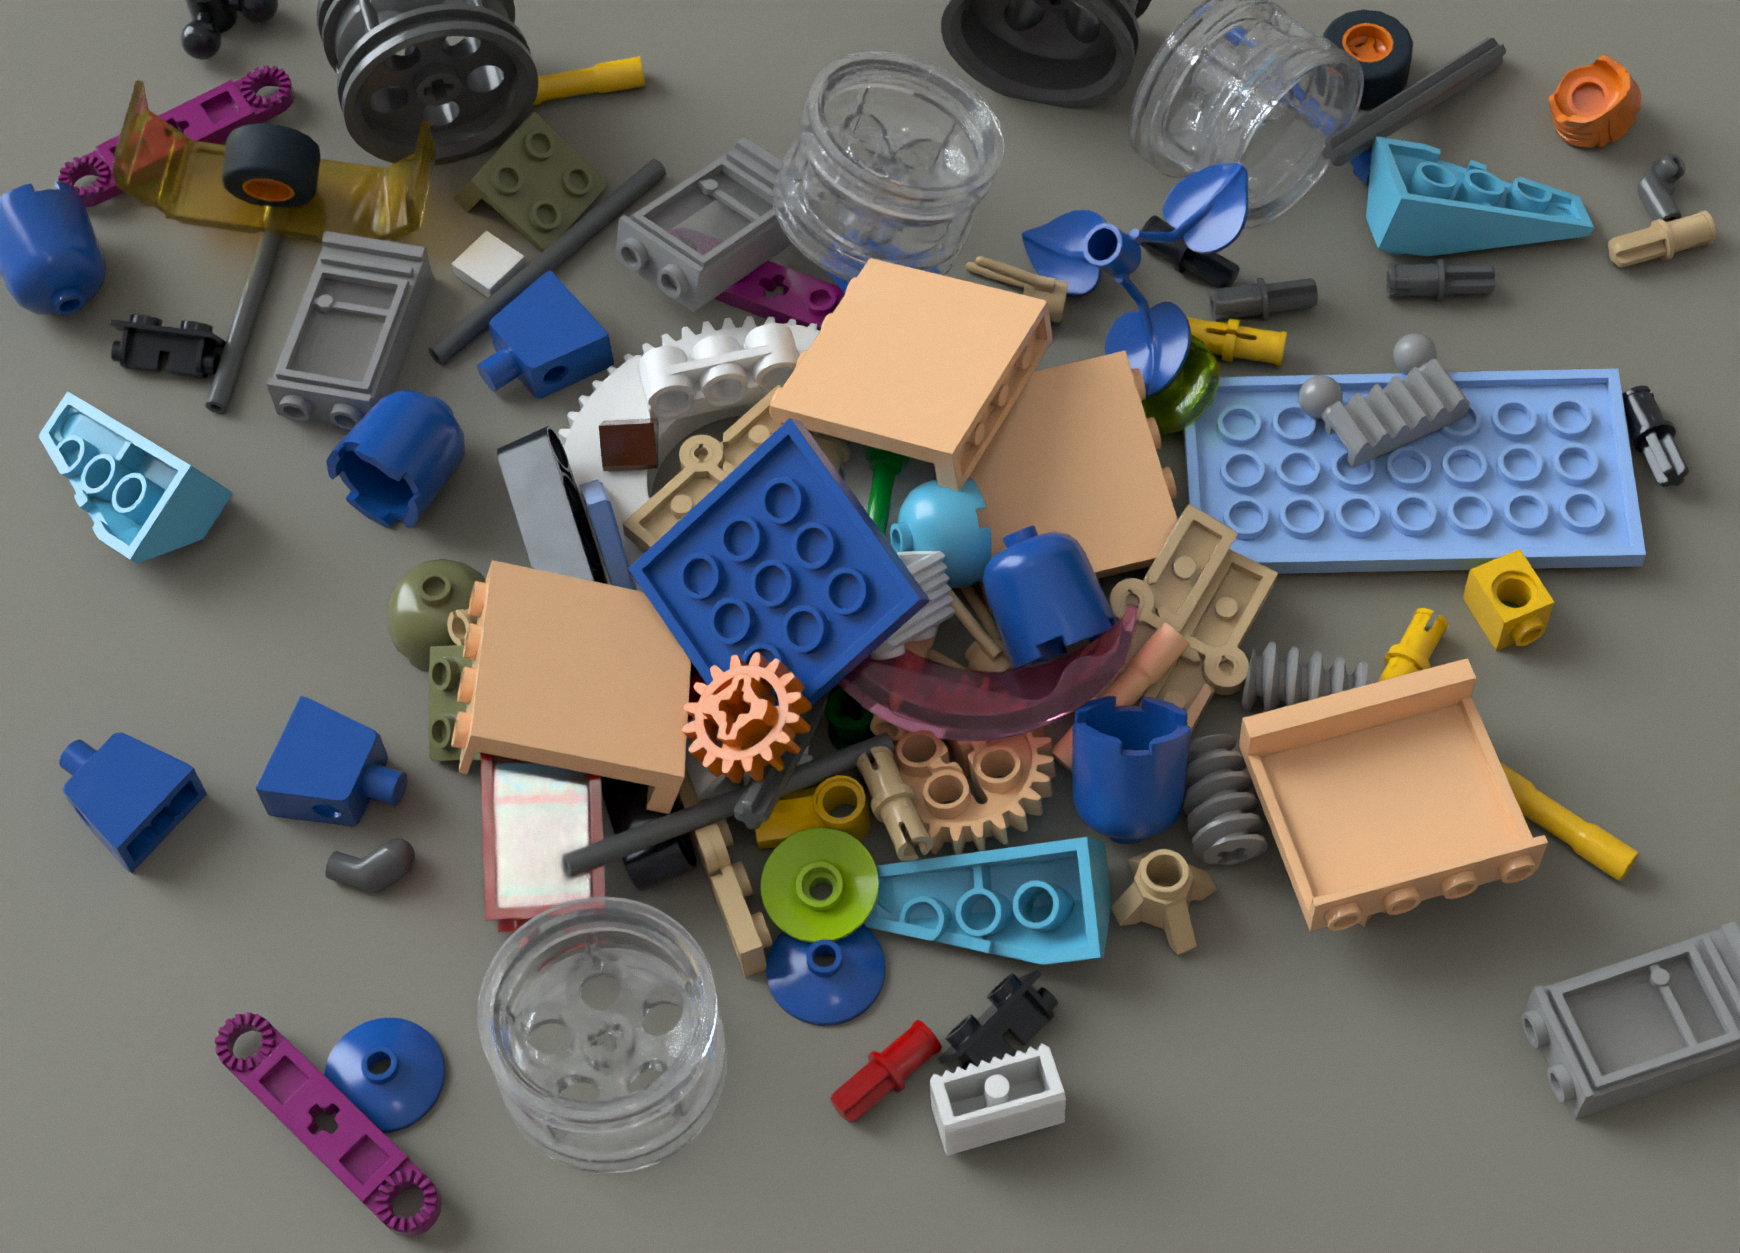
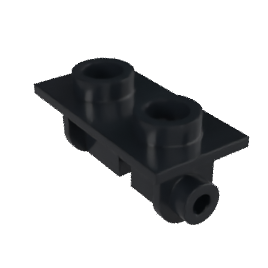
M131 314L129 322L110 319V325L123 332L121 341L115 340L111 349L112 360L120 362L123 368L160 372L163 353H170L167 365V372L199 378H206L208 374L216 373L220 356L218 353H213L214 347L224 348L226 341L212 332L213 326L195 321H181L180 328L162 326L163 321L161 319L140 314Z
M1035 971L1018 978L1014 973H1011L988 994L987 998L992 1005L978 1019L973 1014H970L950 1031L945 1039L951 1046L938 1060L941 1063L958 1059L963 1064L961 1068L966 1070L970 1063L977 1067L982 1060L990 1064L993 1057L1002 1060L1006 1053L1014 1057L1016 1051L1002 1037L1007 1030L1023 1046L1047 1022L1054 1018L1053 1009L1058 1005L1056 998L1043 987L1036 991L1031 986L1042 974L1039 971Z

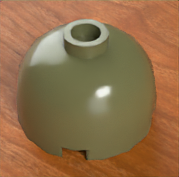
M447 559L425 561L408 570L394 586L387 604L389 633L398 652L400 651L402 655L407 657L411 665L421 671L428 672L430 667V647L457 645L448 633V617L452 611L469 609L474 582L485 583L486 581L480 572L458 561Z

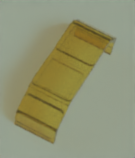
M135 80L114 155L113 174L115 184L144 205L155 207L163 212L166 219L177 220L182 224L246 233L271 232L286 235L291 239L322 243L325 231L379 240L389 238V240L393 241L420 229L436 158V139L431 138L430 121L422 120L415 153L386 168L320 159L316 195L309 203L295 208L257 206L234 197L224 188L222 170L226 145L193 141L155 115L148 108L144 81Z

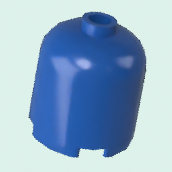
M55 182L56 190L46 189L41 191H35L31 183L25 184L0 196V274L7 289L19 306L36 314L67 315L80 310L86 302L98 293L103 285L106 273L105 258L86 207L76 188L64 182Z
M411 390L390 393L380 399L332 450L326 460L328 475L332 480L338 477V475L340 476L343 483L351 491L346 497L347 502L367 518L389 528L396 520L405 522L407 528H412L460 465L465 455L464 433L455 419L452 410L442 400Z
M1035 525L1018 530L1003 538L1006 549L993 556L984 568L982 578L984 592L1013 671L1019 668L1025 669L1067 653L1065 646L1085 639H1089L1091 643L1120 629L1084 549L1078 540L1067 533L1055 531L1038 535Z
M1106 696L1088 701L1076 709L1072 737V797L1074 807L1085 825L1100 834L1109 836L1116 843L1136 844L1144 838L1163 833L1177 821L1184 801L1191 730L1187 726L1188 714L1185 710L1173 703L1145 696L1142 697L1141 707L1116 706V697Z

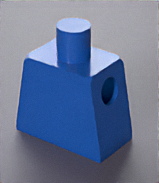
M549 270L491 319L489 329L496 353L477 364V369L486 385L494 392L518 378L534 397L543 398L608 369L614 365L609 334L556 275Z
M300 696L256 786V791L268 815L354 826L360 822L370 799L397 806L406 790L407 774L386 767L388 755L381 736L375 730L310 698Z
M123 732L113 734L98 750H95L81 739L75 740L65 748L59 760L60 767L72 775L64 784L62 792L74 812L131 874L207 795L192 766Z

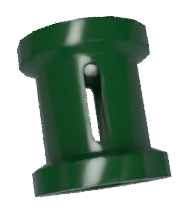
M845 684L834 689L828 696V703L825 709V715L829 722L828 735L832 746L837 750L876 736L871 731L870 724L877 704L873 694L866 687Z

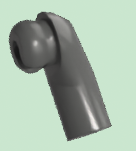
M1664 154L1659 161H1654L1648 167L1638 185V195L1653 221L1662 219L1665 222L1681 218V213L1673 202L1671 195L1679 184L1678 179L1685 174L1686 167L1683 160L1675 154Z
M396 838L382 844L362 859L334 851L327 862L325 876L328 879L376 893L402 878L410 870L415 858L414 849L408 841Z

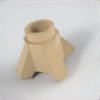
M1160 849L1153 852L1147 851L1129 858L1128 862L1134 875V882L1111 906L1119 925L1144 922L1164 929L1168 945L1177 955L1186 954L1196 948L1197 944L1188 907L1191 901H1202L1218 890L1208 871L1187 864L1186 860L1179 853L1168 849Z

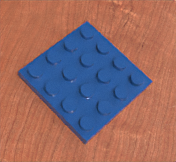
M789 418L628 568L707 685L713 681L710 668L713 665L726 672L730 670L731 656L737 654L749 665L753 654L760 653L769 663L775 658L780 660L805 685L801 693L811 702V705L815 704L931 601L800 420ZM771 688L770 693L776 698L774 706H779L776 691Z

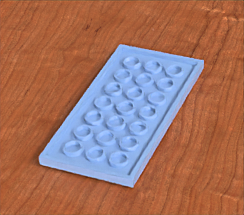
M1618 369L1448 372L1470 403L1467 416L1355 468H1352L1347 461L1349 451L1336 433L1329 435L1324 428L1325 422L1323 419L1310 417L1300 406L1299 391L1306 380L1317 375L1217 377V385L1211 401L1197 418L1183 426L1188 505L1191 504L1238 533L1229 548L1230 550L1278 574L1470 570L1518 549L1522 551L1533 569L1642 567L1646 557ZM1403 373L1325 376L1333 378L1340 385L1343 393L1342 404L1345 406L1349 404L1354 394L1359 392L1362 397H1365L1374 385L1379 384L1383 389L1388 385L1392 377L1397 375L1400 380H1403L1407 375Z

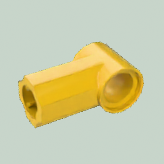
M836 775L827 778L817 788L798 790L780 797L769 819L762 822L760 828L755 829L757 844L760 850L776 848L789 836L802 830L818 827L837 829L861 841L867 836L871 828L872 818L861 784L849 776ZM842 804H850L856 807L854 812L843 818H835L829 815L835 807Z

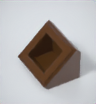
M658 418L603 421L599 425L603 471L658 469Z

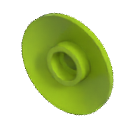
M810 828L789 836L772 851L762 871L761 897L770 919L788 936L807 943H814L823 939L834 942L851 935L869 918L878 898L879 876L871 854L855 837L833 828ZM819 883H827L833 887L831 895L824 900H817L811 896L813 888Z

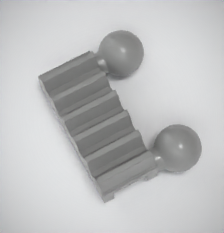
M1411 333L1403 336L1394 347V363L1399 371L1407 375L1403 380H1400L1396 375L1392 377L1388 385L1383 389L1379 384H1376L1365 397H1362L1358 392L1354 394L1349 404L1345 406L1342 404L1343 393L1340 385L1333 378L1325 375L1309 378L1303 383L1299 391V403L1302 410L1310 417L1323 419L1325 422L1324 428L1329 435L1334 433L1338 435L1349 451L1347 461L1352 468L1465 418L1470 404L1442 364L1436 360L1437 350L1433 341L1420 333Z

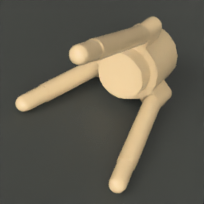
M978 256L975 262H968L966 264V269L969 272L1023 288V295L1047 300L1050 322L1061 324L1069 282L1036 275L983 256Z
M972 586L960 588L988 634L955 593L950 591L948 595L954 599L950 605L955 610L954 614L976 640L968 648L964 656L969 662L968 669L933 648L928 651L926 659L962 680L973 693L980 691L983 686L988 687L991 694L998 693L1009 686L1018 677L1022 669L1019 668L1013 671L995 620L976 590Z

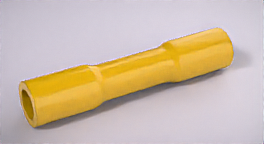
M640 56L598 63L584 69L538 76V92L533 106L540 105L549 100L595 92L604 94L645 86Z
M1500 762L1525 817L1571 846L1576 854L1619 882L1623 880L1640 854L1638 851L1597 824L1583 820L1539 791L1531 781Z

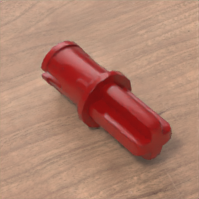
M916 1020L907 1031L880 1053L875 1050L868 1055L869 1063L832 1093L830 1100L835 1110L848 1122H856L892 1090L895 1092L902 1091L905 1088L903 1081L931 1056L941 1051L940 1041L926 1024Z

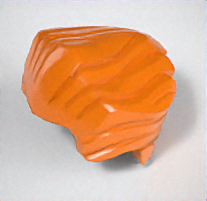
M1605 55L1600 56L1593 64L1568 71L1561 79L1555 93L1548 97L1550 113L1556 132L1563 141L1578 147L1593 148L1596 145L1603 147L1609 142H1616L1628 132V128L1636 121L1635 115L1639 113L1641 107L1639 86L1632 79L1626 68L1616 60Z

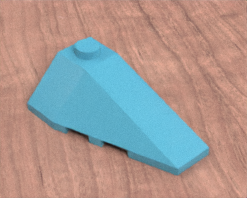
M1377 136L1373 142L1366 220L1378 250H1384L1393 255L1412 254L1428 257L1591 236L1595 228L1580 196L1523 177L1515 178L1513 183L1500 180L1495 175L1486 171L1487 165L1470 160L1468 167L1465 168L1439 159L1441 149L1426 144Z
M68 391L39 434L41 442L61 475L68 478L77 494L74 498L78 505L87 511L95 525L92 529L98 539L137 564L204 539L233 492L188 463Z
M1083 837L876 866L879 876V893L875 907L869 918L865 921V927L1041 965L1104 958L1112 903L1104 842Z

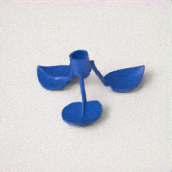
M1240 163L1212 165L1190 174L1176 184L1166 197L1162 208L1164 219L1175 228L1171 232H1142L1134 228L1127 234L1116 226L1107 223L1105 218L1091 210H1074L1062 214L1042 226L1022 233V240L1027 255L1038 275L1069 282L1068 297H1081L1093 292L1099 285L1102 271L1115 277V281L1122 285L1135 301L1139 312H1127L1116 319L1106 336L1105 353L1108 355L1126 351L1131 369L1139 368L1142 374L1146 397L1154 396L1161 392L1181 371L1190 350L1191 329L1184 312L1172 302H1161L1149 309L1147 300L1130 280L1129 275L1139 267L1141 262L1140 244L1142 242L1174 243L1183 237L1188 248L1199 254L1216 253L1230 246L1241 234L1248 216V172L1245 166Z

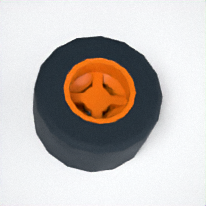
M1363 9L1347 12L1336 18L1324 31L1317 73L1322 89L1334 101L1347 107L1358 109L1376 108L1402 92L1407 86L1413 52V41L1409 31L1396 18L1381 11Z
M259 123L236 128L226 140L222 170L223 186L234 197L261 207L284 209L307 204L316 195L321 158L319 145L310 136L296 129L281 125Z

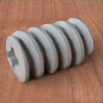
M1270 641L1261 656L1256 655L1255 647H1253L1242 697L1243 710L1250 711L1257 699L1263 697L1264 710L1267 712L1277 709L1281 702H1285L1286 706L1365 686L1368 664L1365 661H1360L1352 675H1347L1345 658L1338 656L1330 669L1324 670L1322 652L1315 651L1305 666L1301 665L1299 647L1295 646L1290 649L1282 661L1278 659L1276 642Z
M1215 734L1190 740L1182 808L1188 816L1187 830L1193 837L1191 843L1192 851L1197 858L1209 865H1233L1247 861L1264 853L1269 846L1264 836L1256 834L1263 827L1262 818L1257 814L1251 813L1257 808L1258 799L1254 794L1247 793L1251 789L1253 782L1249 773L1242 772L1247 767L1242 753L1232 750L1236 746L1237 741L1232 735Z

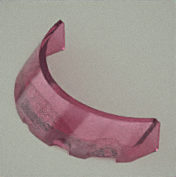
M1127 603L1125 614L1112 626V630L1105 632L1080 650L1040 666L1003 672L972 671L936 663L905 649L904 654L885 660H874L870 654L839 681L838 684L858 701L862 707L887 722L908 731L926 730L933 733L937 738L956 741H986L1021 735L1052 724L1071 714L1098 694L1116 676L1127 661L1143 606Z

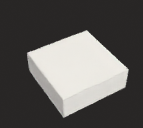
M485 231L451 263L455 276L488 298L527 266L524 255L488 231Z

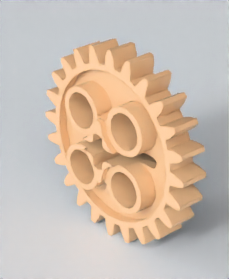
M961 685L956 698L948 699L942 688H939L936 691V702L930 705L923 698L917 696L915 699L916 712L910 714L903 737L900 740L892 741L895 749L893 760L904 784H909L914 789L919 802L916 810L927 833L933 840L931 853L937 854L945 842H952L955 855L962 854L965 842L971 841L974 842L979 852L986 851V838L994 836L1003 845L1008 844L1006 829L1010 826L1019 831L1026 832L1028 826L1025 813L1036 816L1043 814L1041 798L1052 797L1051 778L1056 777L1054 756L1051 754L1053 750L1050 737H1045L1042 720L1031 721L1028 705H1023L1013 710L1010 694L1006 693L995 703L991 702L988 687H984L977 698H969L966 686ZM939 735L944 736L950 744L956 762H950L948 749L945 743H942L938 737ZM876 761L871 762L872 766L875 765L878 768ZM971 776L974 792L984 804L976 802L970 792L966 777ZM947 801H955L949 804H942ZM910 839L913 847L918 844L917 842H913L912 839Z

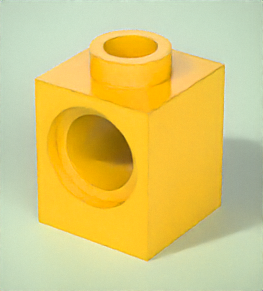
M1520 549L1470 569L1463 594L1464 602L1496 651L1512 644L1525 646L1540 638L1546 631L1555 603ZM1502 602H1513L1520 606V608H1511L1504 605Z

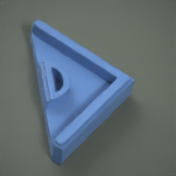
M597 479L580 484L582 496L611 585L637 590L633 576L628 570L630 566L611 501L602 482L599 483Z

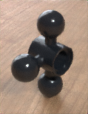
M186 0L193 21L189 22L181 33L182 47L189 56L195 59H209L220 49L221 33L228 31L237 20L236 11H241L242 15L252 22H266L277 12L278 0Z

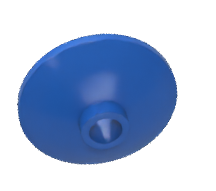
M864 925L851 935L834 942L823 939L814 943H807L794 939L782 931L774 941L768 955L766 967L767 981L775 1001L790 1016L812 1025H837L860 1016L875 1002L884 984L885 958L877 938ZM822 954H831L836 958L835 962L828 967H820L814 963V960Z
M378 1018L356 1026L338 1041L329 1055L324 1076L383 1133H392L415 1124L433 1108L443 1089L445 1063L437 1042L423 1027L401 1018ZM381 1060L391 1061L390 1068L385 1073L373 1074L370 1072L371 1067L376 1062Z

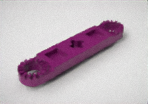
M263 65L264 69L261 70L259 67L254 68L255 72L252 73L250 71L247 73V76L235 82L232 80L227 81L96 146L97 150L87 155H82L79 159L74 157V161L71 163L67 161L65 163L66 167L60 169L61 175H58V181L74 187L75 183L84 176H97V182L92 183L93 187L88 185V189L85 190L84 187H81V190H79L78 186H75L86 208L97 206L225 142L234 129L244 125L264 123L285 112L294 101V90L291 80L282 68L278 70V67L274 65L272 68H269L268 65ZM264 87H279V92H275V97L273 95H269L270 99H267V96H264L263 99L259 95L256 97V93ZM179 131L185 137L177 141L173 136L170 137V134Z
M688 230L670 232L671 235L701 255H705L722 243ZM768 260L713 299L765 319L774 317L775 323L779 324L788 323L790 319H795L796 325L805 327L814 323L817 324V330L820 331L825 317L829 313L834 312L845 296V293L838 286ZM777 286L783 287L784 294L776 293L772 299L766 298L765 290L774 291Z
M246 1012L243 1015L240 1013L235 1014V1018H229L225 1021L226 1024L219 1028V1035L215 1038L214 1042L216 1044V1054L222 1064L392 1232L405 1237L420 1235L435 1224L442 1208L441 1195L436 1185L267 1019L259 1014ZM246 1032H260L263 1040L261 1041L262 1047L258 1049L259 1053H254L253 1058L246 1057L247 1060L243 1058L237 1059L233 1054L236 1040ZM340 1110L334 1118L339 1125L335 1132L330 1135L327 1131L321 1130L316 1135H313L319 1128L315 1118L320 1112L324 1111L331 1116ZM409 1188L422 1190L425 1199L423 1200L424 1206L420 1208L422 1210L420 1213L417 1212L414 1218L411 1216L407 1220L405 1218L399 1219L394 1215L393 1204L396 1197L402 1191Z

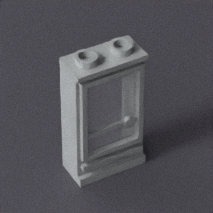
M744 136L736 141L734 149L649 203L629 218L625 215L620 217L618 221L615 259L629 270L634 271L655 285L669 297L674 298L695 312L816 228L823 187Z
M325 231L322 238V250L273 377L268 378L266 385L277 414L298 422L314 420L332 423L342 429L352 430L380 399L387 394L393 393L434 277L426 247Z
M1735 921L1721 925L1718 930L1546 987L1540 985L1532 989L1524 1013H1522L1523 1028L1531 1045L1534 1048L1541 1047L1550 1066L1547 1073L1551 1089L1559 1102L1567 1101L1575 1120L1740 1064V929Z

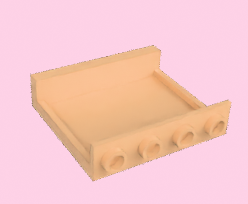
M870 258L859 275L850 280L845 296L834 312L829 313L825 317L821 330L809 349L804 350L800 354L796 367L784 386L774 392L769 412L771 419L774 421L775 430L781 427L789 418L800 420L807 430L934 463L938 486L947 487L959 492L1053 341L1048 301Z
M1126 351L1038 370L1032 373L969 476L976 483L986 506L984 509H977L976 513L979 528L990 526L991 558L1006 549L1003 541L1004 537L1035 525L1038 535L1056 531L1067 533L1078 540L1090 561L1097 579L1149 567L1153 564L1179 519L1176 516L1172 499H1176L1177 495L1176 485L1170 467H1161L1156 451L1161 448L1158 425L1154 417L1146 418L1141 403L1142 400L1146 399L1144 380L1139 368L1131 369ZM979 581L985 606L990 614L993 615L984 592L983 582Z
M492 560L485 583L474 582L469 602L468 615L476 616L478 619L477 624H469L465 638L463 658L472 659V667H464L457 702L467 703L466 713L459 711L457 714L451 744L452 747L461 749L459 773L468 775L475 751L648 785L646 810L670 814L685 777L687 736L682 733V727L688 724V713L683 709L684 705L689 703L691 660L646 594L642 591Z
M1468 658L1242 719L1239 748L1310 931L1325 927L1332 931L1344 930L1356 925L1365 916L1383 911L1390 915L1402 914L1414 909L1423 900L1444 895L1447 899L1460 898L1472 893L1481 884L1500 879L1503 883H1515L1528 878L1536 869H1539L1548 841L1545 835L1534 838L1531 835L1471 696L1476 676Z

